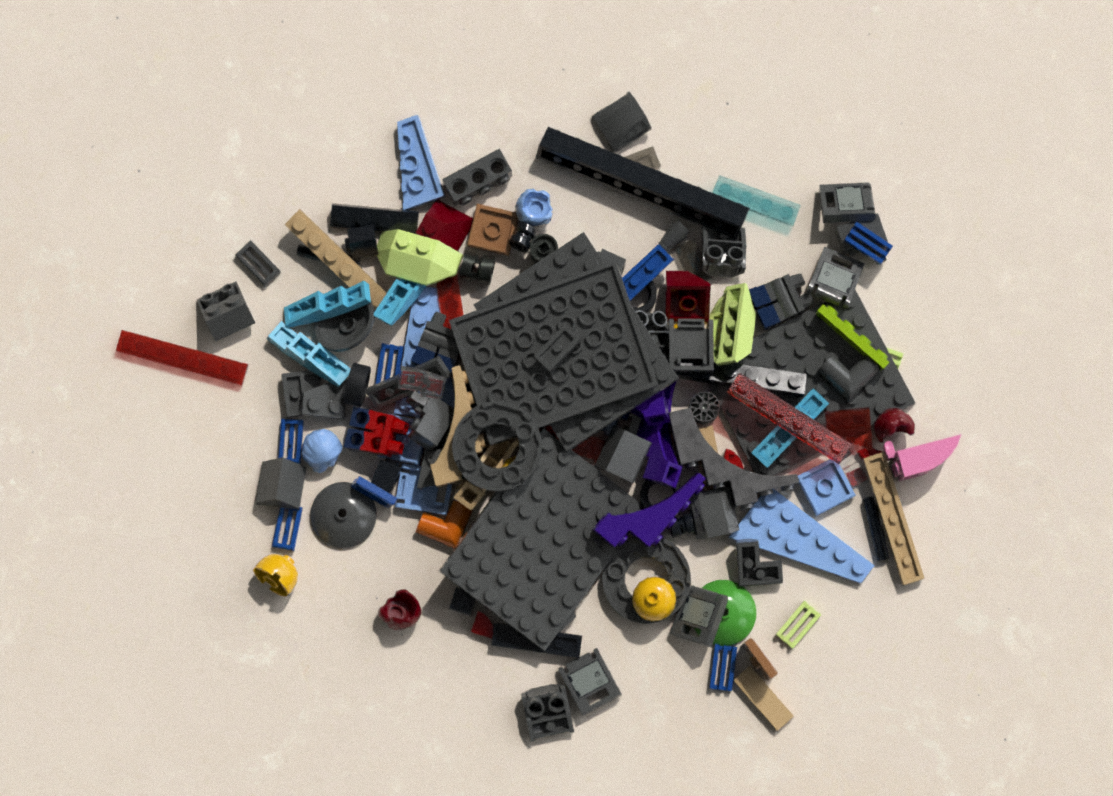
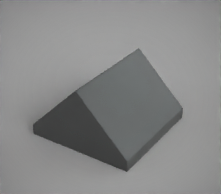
M613 425L595 465L634 483L652 443Z
M284 457L263 461L256 504L300 510L306 467Z

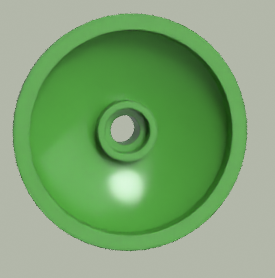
M716 580L704 585L703 589L728 596L726 605L728 615L722 616L713 645L731 646L745 639L752 631L756 621V605L748 590L730 580ZM694 628L696 633L700 635L701 629Z

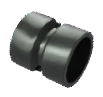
M540 234L533 238L530 244L532 261L536 264L557 250V241L548 234Z
M465 251L460 279L471 282L477 279L478 283L490 285L496 258L486 255L479 258L478 254ZM474 263L479 264L477 273L472 272Z

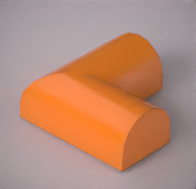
M453 500L445 520L424 512L418 523L416 533L455 549L462 538L474 509L471 511L459 501Z

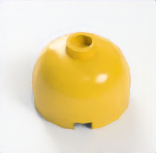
M267 555L253 569L258 580L262 584L266 581L272 586L269 589L280 596L287 597L297 584L298 572L293 565L295 562L288 555Z
M649 577L640 581L634 588L632 595L633 607L643 619L661 621L670 616L675 609L676 593L671 584L665 579Z

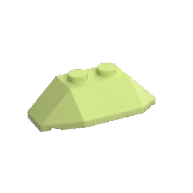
M399 229L383 231L377 244L379 254L377 257L386 275L424 286L456 276L463 258V254L438 240Z
M746 283L727 286L723 291L724 294L710 313L709 319L713 320L714 362L718 366L736 363L752 351L756 312Z

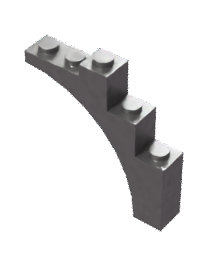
M691 408L669 412L670 427L679 465L685 464L686 468L698 466V461H701L707 486L712 485L713 489L725 487V482L729 481L735 507L740 506L741 510L754 507L753 503L758 502L756 493H760V496L773 494L772 489L780 487L782 491L795 489L794 484L799 483L797 474L785 476L761 475L746 471L728 462L704 439L696 425Z

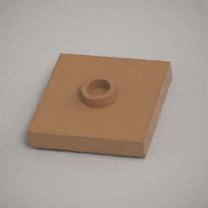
M477 204L467 247L510 256L511 246L508 242L511 235L515 234V227L518 222L516 213Z
M753 638L748 639L742 644L750 655L749 660L756 670L759 668L767 680L777 675L778 672Z

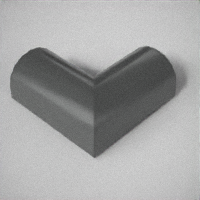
M834 355L818 369V372L848 402L880 371L879 367L866 355L850 370Z
M741 539L736 541L739 586L783 583L782 560L760 562L759 541L757 539Z

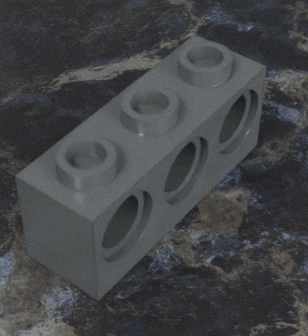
M499 148L443 178L442 181L454 205L460 204L463 206L472 201L471 197L477 194L481 196L488 193L495 184L502 185L508 182L510 176H512V170ZM499 164L504 169L501 173H494L491 170L492 167ZM475 175H482L485 178L480 184L474 183L472 179ZM463 185L466 189L462 194H456L453 191L454 187Z

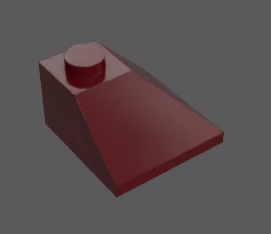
M436 200L425 214L416 234L438 240L459 251L472 227L473 218L440 200Z
M666 271L665 315L667 316V322L669 319H674V322H677L678 319H704V322H708L711 284L689 271Z

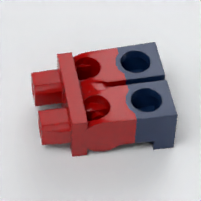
M354 406L349 426L355 429L348 428L344 448L354 452H365L386 457L402 455L404 443L395 441L397 433L406 435L409 424L394 415Z

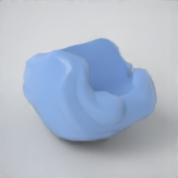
M527 189L520 195L515 205L519 221L531 226H540L551 221L553 209L550 206L549 193L545 190Z
M318 429L306 435L302 444V457L313 468L314 472L322 473L328 467L335 465L343 446L337 435L332 431Z

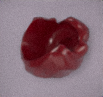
M889 408L884 410L873 424L875 436L879 443H883L886 436H891L896 432H904L910 436L915 433L913 419L902 409Z
M400 589L396 591L394 597L386 600V604L380 607L377 615L388 628L396 631L413 627L418 622L422 610L413 594L406 589Z

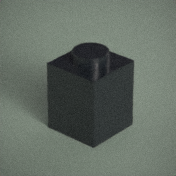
M373 224L347 229L348 238H345L346 250L351 251L353 259L379 255Z
M389 458L386 461L380 459L371 483L392 494L402 471L401 467H398L399 463Z
M456 587L449 609L471 616L476 600L461 588Z

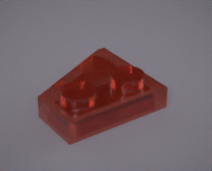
M869 407L825 412L826 433L828 436L840 438L850 444L865 447L867 450H873Z

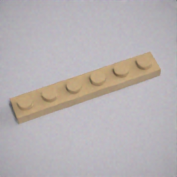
M299 209L284 225L348 287H352L362 281L369 284L371 302L376 310L387 292Z
M885 452L863 458L862 460L902 585L925 579Z

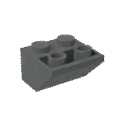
M237 281L226 284L222 288L197 299L205 322L215 341L255 324Z

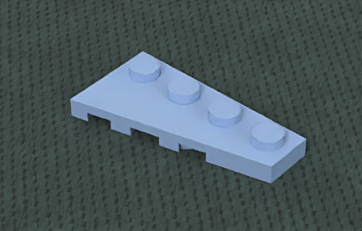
M415 115L398 121L403 210H410L444 198L445 194L420 117Z

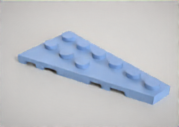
M426 287L411 305L401 373L403 368L411 369L417 366L411 363V359L416 351L426 323L431 321L435 312L441 313L436 288ZM452 378L443 380L440 393L428 388L417 392L422 396L424 394L427 396L434 394L453 409L455 407ZM408 396L396 401L394 414L415 417V408L406 402Z
M772 489L773 494L758 498V502H755L754 507L748 511L739 523L740 530L733 532L729 536L733 540L757 539L760 549L860 584L875 566L775 489Z

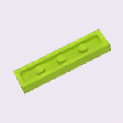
M823 304L817 310L816 315L861 355L868 356L879 367L881 372L889 364V361L886 360L888 356L880 349L876 351L870 345L871 341L862 334L859 336L853 331L855 328L847 320L842 321L837 317L838 313L834 308L829 305L826 307Z

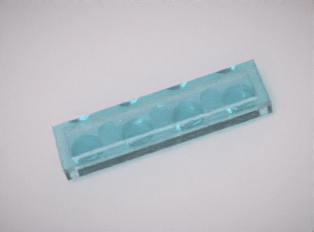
M719 175L713 191L716 195L749 207V211L792 227L801 207L800 204Z

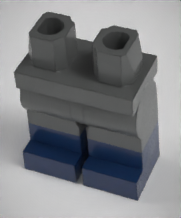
M801 273L792 276L787 274L764 285L749 289L755 311L757 310V316L764 331L804 313L805 309L814 303L811 294L805 293L799 296L796 291L797 288L806 284Z
M435 312L431 321L426 323L416 351L412 356L411 363L418 366L435 358L439 350L437 357L440 356L450 371L449 378H451L453 374L451 367L456 366L460 352L452 328L443 327L447 316Z

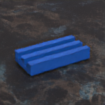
M858 222L855 223L844 239L846 243L879 265H881L893 245ZM858 229L863 234H865L866 236H868L869 238H871L872 240L886 248V250H883L882 248H880L879 246H877L876 244H874L873 242H871L870 240L856 232V230ZM851 237H856L857 239H859L860 241H862L863 243H865L866 245L880 253L881 257H878L877 255H875L874 253H872L871 251H869L868 249H866L865 247L851 239Z
M382 343L376 384L380 383L382 379L386 349L390 351L385 380L391 376L394 350L398 351L395 375L400 374L404 346Z
M281 419L279 458L284 457L286 424H290L288 458L286 459L301 464L304 420ZM295 424H298L296 459H292Z
M361 476L354 479L351 484L353 489L386 508L393 506L397 500L395 496Z
M280 507L272 547L295 551L303 507H300V510L289 509L282 544L278 542L285 509L289 508ZM293 511H297L291 544L287 545Z
M715 644L709 689L732 691L737 647ZM719 650H723L719 685H715ZM728 651H732L728 686H724Z

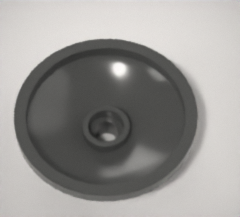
M372 302L350 312L315 322L314 331L319 343L326 349L335 352L347 351L362 343L370 334L375 322L373 314L375 309Z
M337 482L325 487L316 496L311 507L310 517L314 531L325 543L338 548L354 547L365 541L372 533L377 519L374 501L353 489L350 482ZM340 510H346L347 514L345 517H339L338 513Z

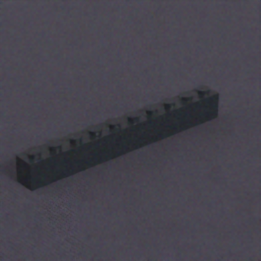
M551 127L547 128L538 146L536 159L734 239L738 238L750 209L740 203L716 195L701 187L694 186L681 179L674 178Z

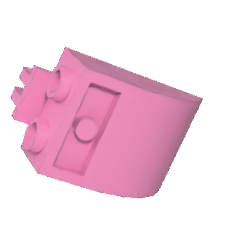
M961 434L895 452L893 443L887 441L883 445V450L887 461H894V464H891L894 477L898 476L899 481L925 475L941 465L957 447Z

